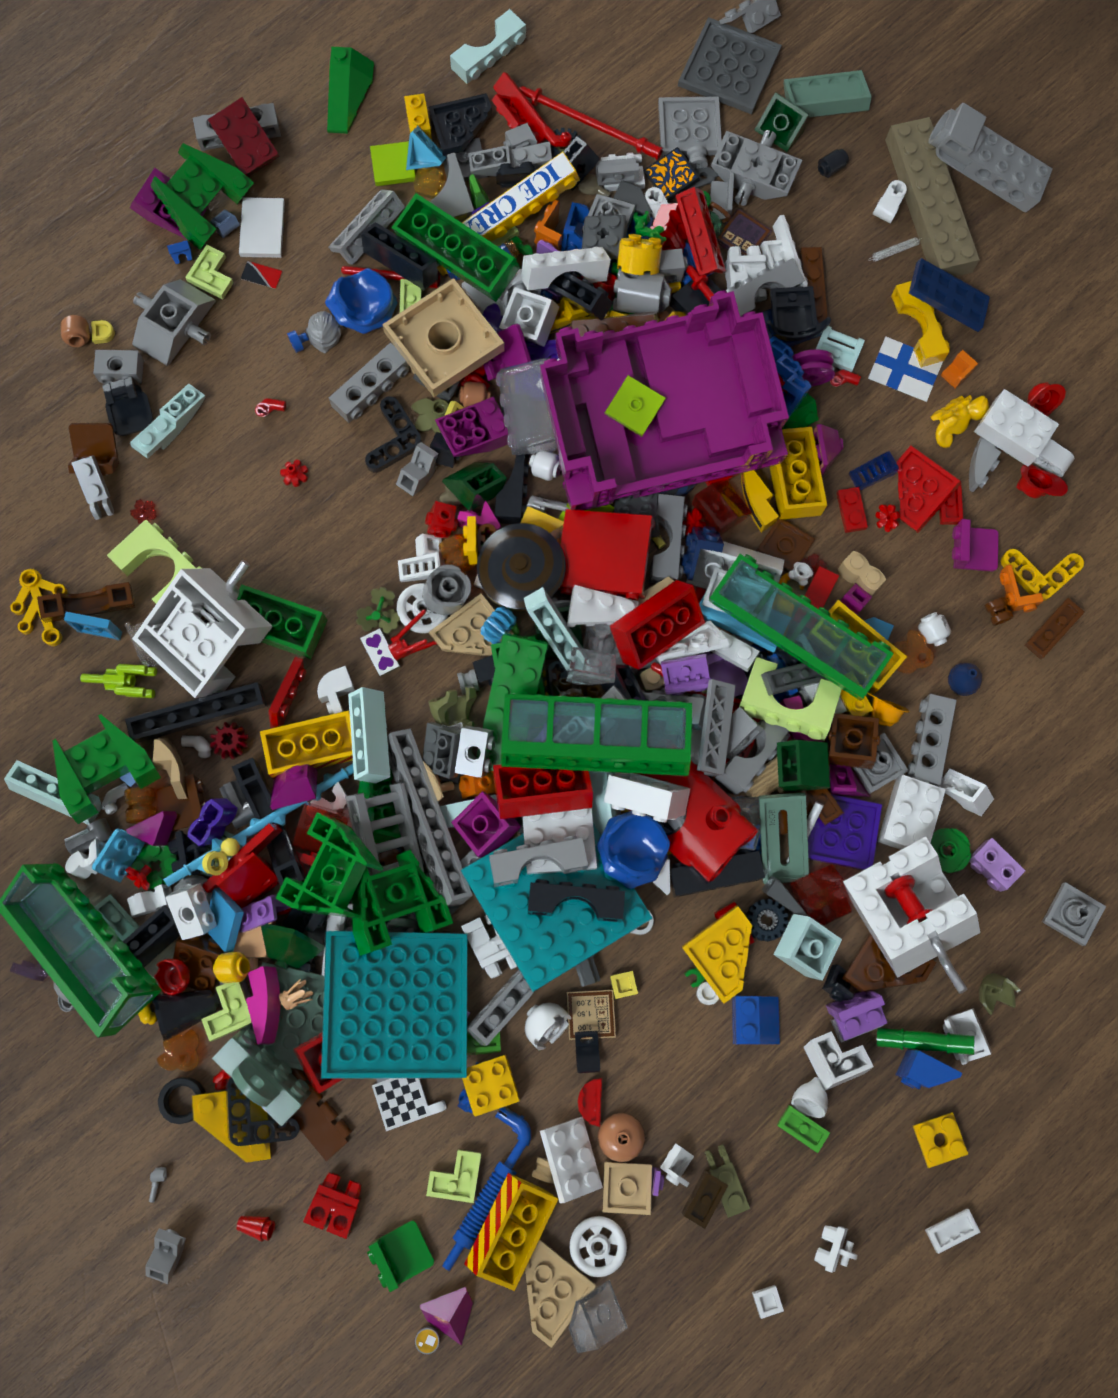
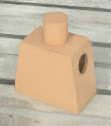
M276 921L270 922L268 924L276 925ZM261 926L245 933L238 932L234 952L243 953L249 960V972L258 969V958H268Z

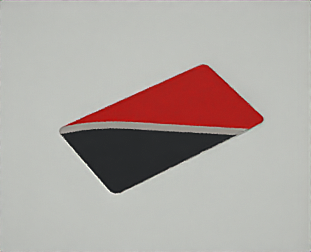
M247 261L241 279L275 289L282 271Z

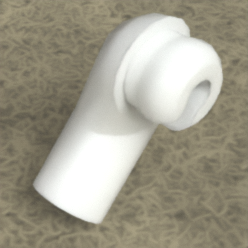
M182 736V747H195L199 751L198 756L200 758H208L211 755L210 750L212 748L204 737Z
M125 783L106 793L101 804L102 810H105L106 814L111 815L117 811V806L115 805L117 799L130 793Z

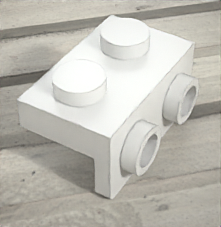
M974 1008L944 1019L943 1029L945 1034L950 1032V1034L975 1036L974 1055L953 1053L956 1060H960L962 1065L992 1054Z

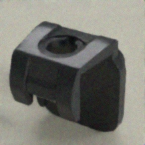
M529 161L520 163L519 168H513L510 163L501 164L500 169L496 173V183L501 185V188H512L539 168H535L533 163Z
M133 377L102 385L106 399L105 408L108 420L113 425L116 435L125 436L143 431L154 421L149 399L146 393L142 392L141 385Z

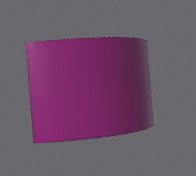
M855 583L840 601L858 615L871 600L872 596Z

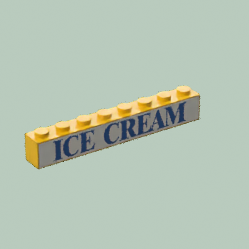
M561 152L462 223L492 242L497 238L503 237L512 227L520 225L529 215L539 212L542 206L557 199L562 192L573 188L580 181L579 176L565 153ZM437 263V269L442 276L448 274L446 269Z

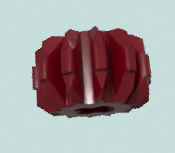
M224 722L223 729L218 726L215 727L218 733L210 734V737L215 740L210 743V746L215 748L214 754L217 756L221 754V758L224 760L228 756L235 760V753L242 756L244 753L241 748H248L249 746L244 742L249 739L247 734H243L245 729L242 726L238 728V724L235 722L231 726ZM229 737L233 741L230 745L226 741Z

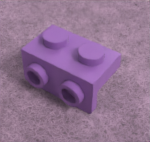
M706 654L661 661L667 695L677 696L691 690L701 692L708 688V682L711 679Z
M270 895L264 900L250 903L249 906L241 908L244 913L239 931L245 933L277 920V913L291 907L277 900V895Z

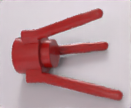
M422 610L396 636L391 638L392 644L388 645V648L396 661L437 644L435 641L428 642L427 639H424L409 646L405 639L400 640L426 613L425 610Z

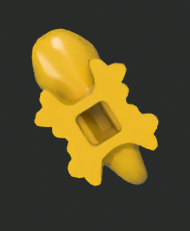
M971 395L965 399L963 396H959L930 416L933 421L940 420L935 433L936 441L940 447H950L953 442L952 434L963 433L971 419L977 421L984 417L989 409V402L985 396H979L972 400Z

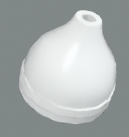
M814 1077L810 1082L801 1085L794 1093L791 1102L796 1110L812 1118L824 1117L828 1108V1097L818 1077Z

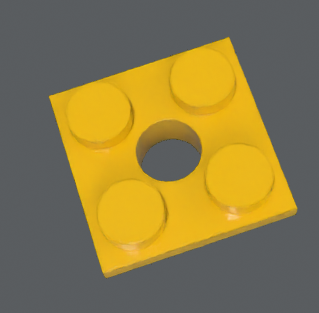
M953 1112L913 1125L927 1168L968 1155ZM942 1133L945 1142L942 1146L938 1147L934 1143V1137L936 1134Z

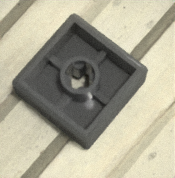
M626 215L586 216L584 220L582 249L603 247L611 260L618 259L620 241L622 238H627L628 222Z

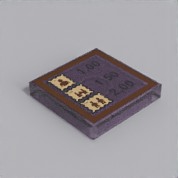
M738 208L731 220L725 224L716 237L718 244L726 250H729L732 246H739L741 256L747 255L746 250L748 247L759 246L760 248V245L763 241L767 240L772 230Z

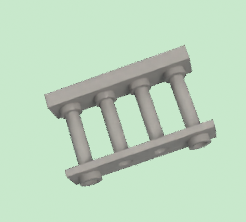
M404 783L389 785L391 793L368 799L364 797V793L345 796L352 829L378 862L379 853L403 846L404 852L412 851L420 863L419 867L424 872V860L419 851L408 803L409 795ZM389 802L394 803L396 815L375 821L369 820L368 808ZM396 824L399 825L400 838L379 844L374 842V830ZM396 862L382 866L384 868L383 871L370 867L367 868L370 876L397 868L399 864Z

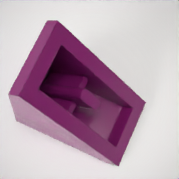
M162 811L126 829L128 834L152 846H166L177 817L176 811Z

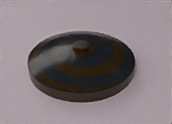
M526 523L508 525L494 532L483 544L477 560L478 578L486 595L499 606L513 611H527L524 598L542 587L551 599L554 598L563 584L566 573L564 553L556 538L547 530Z

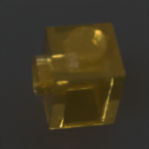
M434 167L419 168L414 180L415 193L422 197L434 199L446 183V180L443 178V171Z

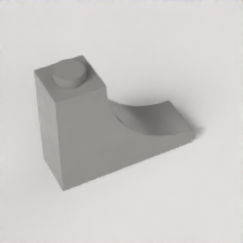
M451 153L447 155L449 173L445 186L429 202L458 221L463 222L472 216L471 212L474 209L456 154Z

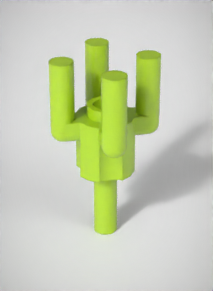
M118 664L116 669H106L103 675L82 673L80 680L85 683H102L105 690L114 691L116 695L154 698L155 690L134 687L136 683L135 675L156 676L157 668L148 667L147 665Z

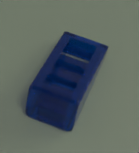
M888 451L855 468L848 474L855 486L859 487L861 491L895 475L899 467L891 452ZM876 465L879 467L881 474L878 473ZM867 469L870 470V472L873 475V478L870 477L869 473L867 472ZM859 473H862L866 482L863 483Z

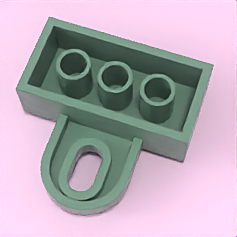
M244 1027L212 1059L234 1080L236 1086L248 1099L261 1106L282 1126L311 1094L309 1086L302 1079L298 1080L286 1063H281L275 1058V1053L271 1048L257 1045L255 1033Z

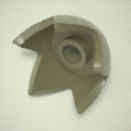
M992 973L985 976L979 988V1001L991 1015L997 1001L1015 1008L1014 990L1017 992H1021V990L1009 978Z

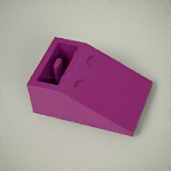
M154 167L129 208L147 221L185 238L174 219L168 214V210L161 199L159 200L150 186L155 176L165 185L170 180L169 177ZM207 208L203 211V213L201 214V216L204 215V213L206 212Z
M494 397L435 419L454 457L491 452L510 444L512 431Z

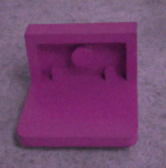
M513 324L497 333L504 342V351L483 364L488 381L508 377L531 365L530 354L519 324Z
M961 519L954 526L952 532L954 539L952 550L954 569L994 572L998 568V531L994 529L970 528V520Z

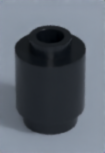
M836 149L822 157L818 161L819 173L827 178L838 173L849 163L848 154L843 149Z

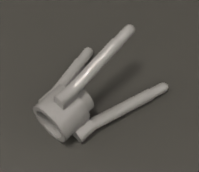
M533 495L527 504V507H532L543 513L546 512L547 507L560 511L569 509L566 507L568 503L548 500Z

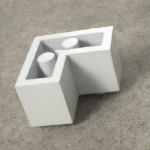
M832 1031L810 1040L804 1046L825 1091L859 1077L874 1067L863 1045L842 1053Z

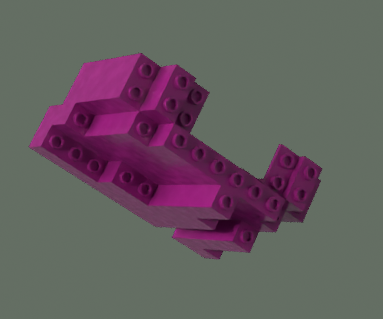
M726 290L716 292L714 296H711L708 307L706 304L696 306L687 316L679 317V315H673L666 318L665 321L658 322L657 320H652L640 327L631 325L619 332L610 330L604 333L603 331L597 333V331L593 330L584 333V336L580 337L578 328H562L556 333V350L559 360L557 361L555 358L548 359L543 362L544 364L540 365V378L559 452V462L570 510H589L613 504L615 499L633 495L635 499L778 465L788 455L782 427L789 419L763 312L756 314L755 311H752L740 317L734 291L728 293ZM628 375L665 397V401L642 437L605 415V411Z

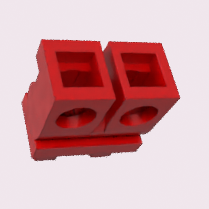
M678 203L661 204L653 226H650V229H654L657 226L664 228V231L660 233L662 237H666V241L662 243V250L682 249L683 253L686 245L685 241L688 237Z
M329 1172L324 1182L319 1184L303 1222L323 1230L327 1226L329 1217L332 1216L326 1231L347 1239L362 1199L359 1198L362 1184L350 1180L346 1191H341L337 1187L342 1176Z

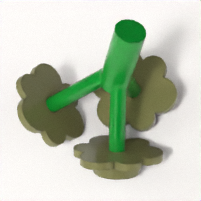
M385 587L372 589L371 601L377 604V610L372 611L370 606L365 607V609H358L356 612L358 617L356 623L362 625L364 631H370L378 626L377 620L380 619L379 627L383 628L384 633L389 634L392 630L398 628L400 617L394 609H389L388 612H382L381 610L388 605L392 606L394 604L395 593L390 590L387 591Z

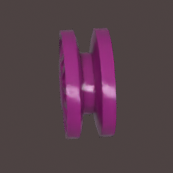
M817 349L802 351L792 356L793 360L798 361L804 371L802 375L804 381H809L811 386L827 383L834 378L835 369L832 366L834 362L832 353Z

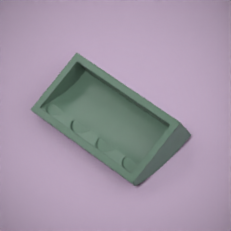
M862 70L784 79L783 82L785 98L807 112L809 117L867 111L870 107L871 94Z

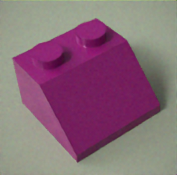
M483 791L451 822L477 857H484L503 846L521 828L515 818L500 819L497 801Z

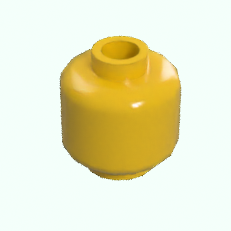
M241 952L222 953L217 957L213 965V972L216 978L224 984L242 982L250 971V962Z

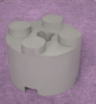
M442 565L429 575L422 591L423 600L428 610L440 615H451L462 608L470 595L471 583L468 576L460 571L461 569L453 565Z

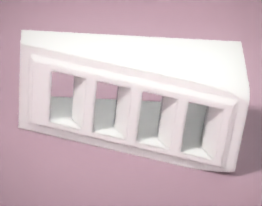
M435 552L399 560L400 581L408 582L428 579L429 575L435 570L434 562L435 568L445 565L443 555ZM425 563L428 564L427 571H425ZM416 564L419 565L418 573L416 572ZM407 565H410L411 574L409 575L407 573Z

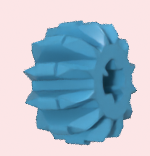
M503 606L499 607L484 622V625L481 627V635L492 644L502 641L503 634L509 633L513 629L517 617L509 609Z

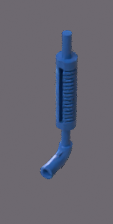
M506 1106L499 1110L507 1116L497 1112L495 1118L513 1128L512 1131L518 1135V1142L506 1162L499 1161L494 1169L495 1172H492V1176L489 1177L490 1180H487L488 1184L484 1185L485 1188H482L483 1192L479 1193L480 1196H477L478 1200L474 1201L473 1208H470V1212L467 1213V1216L464 1218L465 1220L459 1226L460 1229L453 1236L456 1243L442 1265L448 1271L452 1269L464 1247L469 1250L472 1248L475 1238H477V1234H479L507 1174L516 1175L517 1172L512 1168L526 1145L529 1146L531 1142V1128L524 1119L525 1116L518 1115Z

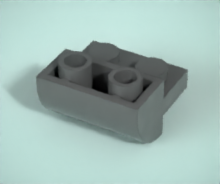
M434 722L427 723L422 761L433 770L434 774L449 779L458 776V773H455L461 728L447 727Z

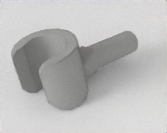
M166 1167L156 1168L150 1175L152 1189L149 1202H155L159 1182L166 1181Z

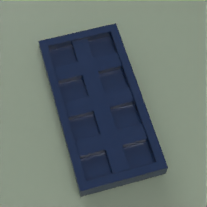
M920 258L916 262L909 294L979 332L984 326L990 297Z

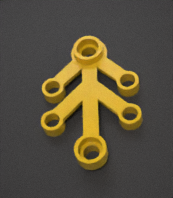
M27 569L21 573L19 581L22 588L16 600L10 605V609L14 614H24L26 611L24 603L31 592L33 597L23 620L17 626L18 630L25 635L33 631L32 622L37 612L40 616L37 597L42 596L39 588L51 591L53 594H57L59 588H63V594L68 592L62 584H54L43 580L42 575L35 569ZM34 577L35 580L29 583V579ZM17 605H21L19 611H15ZM41 619L45 629L42 633V640L49 646L59 645L62 641L61 632L54 628L52 622L45 623ZM28 624V629L22 630L23 626ZM53 635H57L55 641H51Z

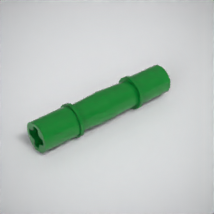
M904 1028L877 1029V1047L900 1048L901 1050L910 1048L924 1051H947V1054L974 1055V1035L950 1034V1032L940 1034L926 1031H904Z

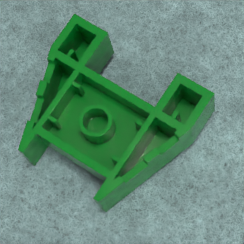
M183 143L178 154L186 161L166 185L155 176L150 186L159 200L161 199L165 205L168 214L174 219L182 235L201 250L216 230L212 224L201 216L203 211L220 191L238 204L254 182L238 168Z
M101 714L98 717L105 730L64 751L56 738L52 740L59 795L68 813L77 824L99 813L89 794L130 772L140 789L161 778L146 751Z
M317 812L307 834L323 842L305 881L302 882L286 877L276 899L291 908L309 913L360 919V914L347 907L366 866L379 871H383L384 868L351 827Z
M411 850L396 856L399 864L397 868L370 876L367 866L352 896V910L361 915L360 919L353 918V935L360 956L392 945L385 924L386 921L414 912L421 933H427L453 924L446 900L433 887L434 883L430 877H426L419 867L420 863Z

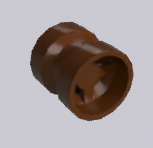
M1005 597L995 599L984 605L987 612L992 616L990 620L993 626L1014 618L1012 612L1007 608L1008 603Z

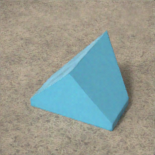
M417 125L409 137L406 170L440 166L447 156H443L442 151Z

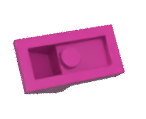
M486 501L481 516H478L473 511H459L457 518L458 526H467V517L476 516L478 527L483 524H491L496 530L501 529L499 522Z

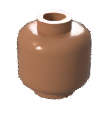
M69 315L61 321V337L66 344L72 347H81L89 341V324L85 318L78 315Z
M468 381L464 386L460 387L459 403L463 404L464 408L490 398V391H486L484 383Z

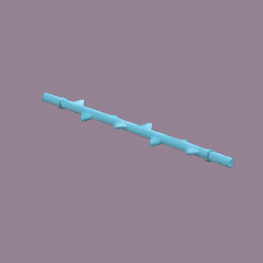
M353 763L344 769L341 768V771L334 775L325 774L324 781L317 785L316 799L313 800L319 801L322 792L334 786L337 782L345 778L348 779V776L354 773ZM308 801L279 808L261 820L253 818L248 828L231 838L236 839L239 845L244 847L247 844V838L262 830L268 823L284 826L286 824V814ZM214 838L212 840V850L210 851L220 852L223 841ZM207 853L187 865L184 864V867L164 878L163 880L167 887L187 875L190 876L197 869L205 872L202 867V861Z

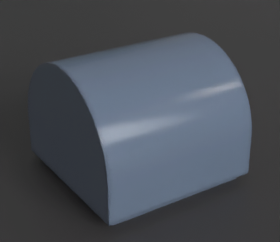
M226 209L210 221L216 228L215 231L222 238L240 226L235 215Z

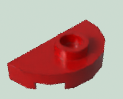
M602 1078L592 1079L587 1082L580 1090L577 1100L578 1109L583 1119L591 1125L600 1127Z

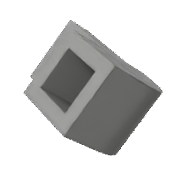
M422 442L416 445L411 462L401 469L396 485L410 495H416L424 488L437 468L435 462L438 453Z
M159 1228L154 1237L155 1248L145 1266L146 1276L169 1284L183 1252L186 1238L179 1236L174 1230L167 1229L165 1231Z

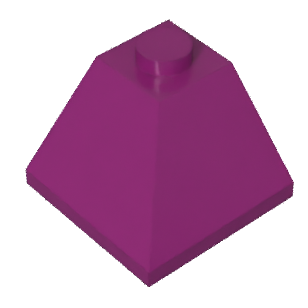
M818 424L813 434L823 477L843 450V440L839 438L838 430Z
M309 764L297 765L277 776L273 780L271 809L274 810L316 799L317 769Z

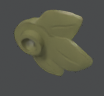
M427 398L413 403L411 408L419 414L415 423L417 431L426 432L433 429L435 434L436 432L441 433L435 419L445 416L449 403L443 399L432 401ZM439 408L444 409L442 413L437 412Z

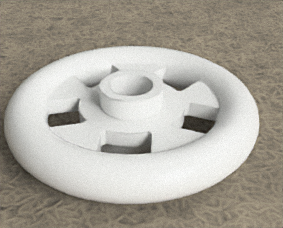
M424 583L409 586L400 594L397 601V613L404 626L412 621L407 615L409 611H412L416 617L421 612L419 607L423 606L426 608V613L421 619L430 617L432 623L423 625L420 619L409 629L417 633H429L448 617V615L435 614L427 609L422 598ZM411 595L416 598L413 605L407 602Z
M594 1216L587 1218L578 1224L570 1239L571 1258L577 1268L589 1276L604 1277L614 1273L622 1265L626 1257L627 1241L625 1234L616 1222L607 1217ZM603 1227L612 1232L609 1238L600 1234ZM590 1228L594 1234L586 1241L582 1235ZM596 1242H601L603 1244L601 1250L594 1249V1244ZM610 1244L617 1245L616 1256L609 1255ZM583 1247H586L590 1255L585 1259L582 1258L579 1250ZM605 1258V1266L595 1267V1259Z

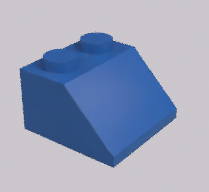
M734 996L732 998L733 1044H780L778 997Z
M906 1050L896 1073V1076L902 1078L901 1083L919 1090L921 1087L931 1088L960 1078L962 1075L956 1069L919 1050Z

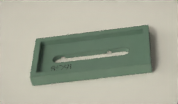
M805 792L759 796L761 859L765 874L763 884H766L771 876L777 878L781 883L809 881ZM780 810L787 811L789 862L787 864L780 862L778 819Z

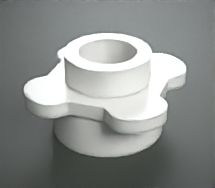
M796 562L794 569L788 573L790 579L799 582L801 586H806L808 578L813 576V571L806 563Z

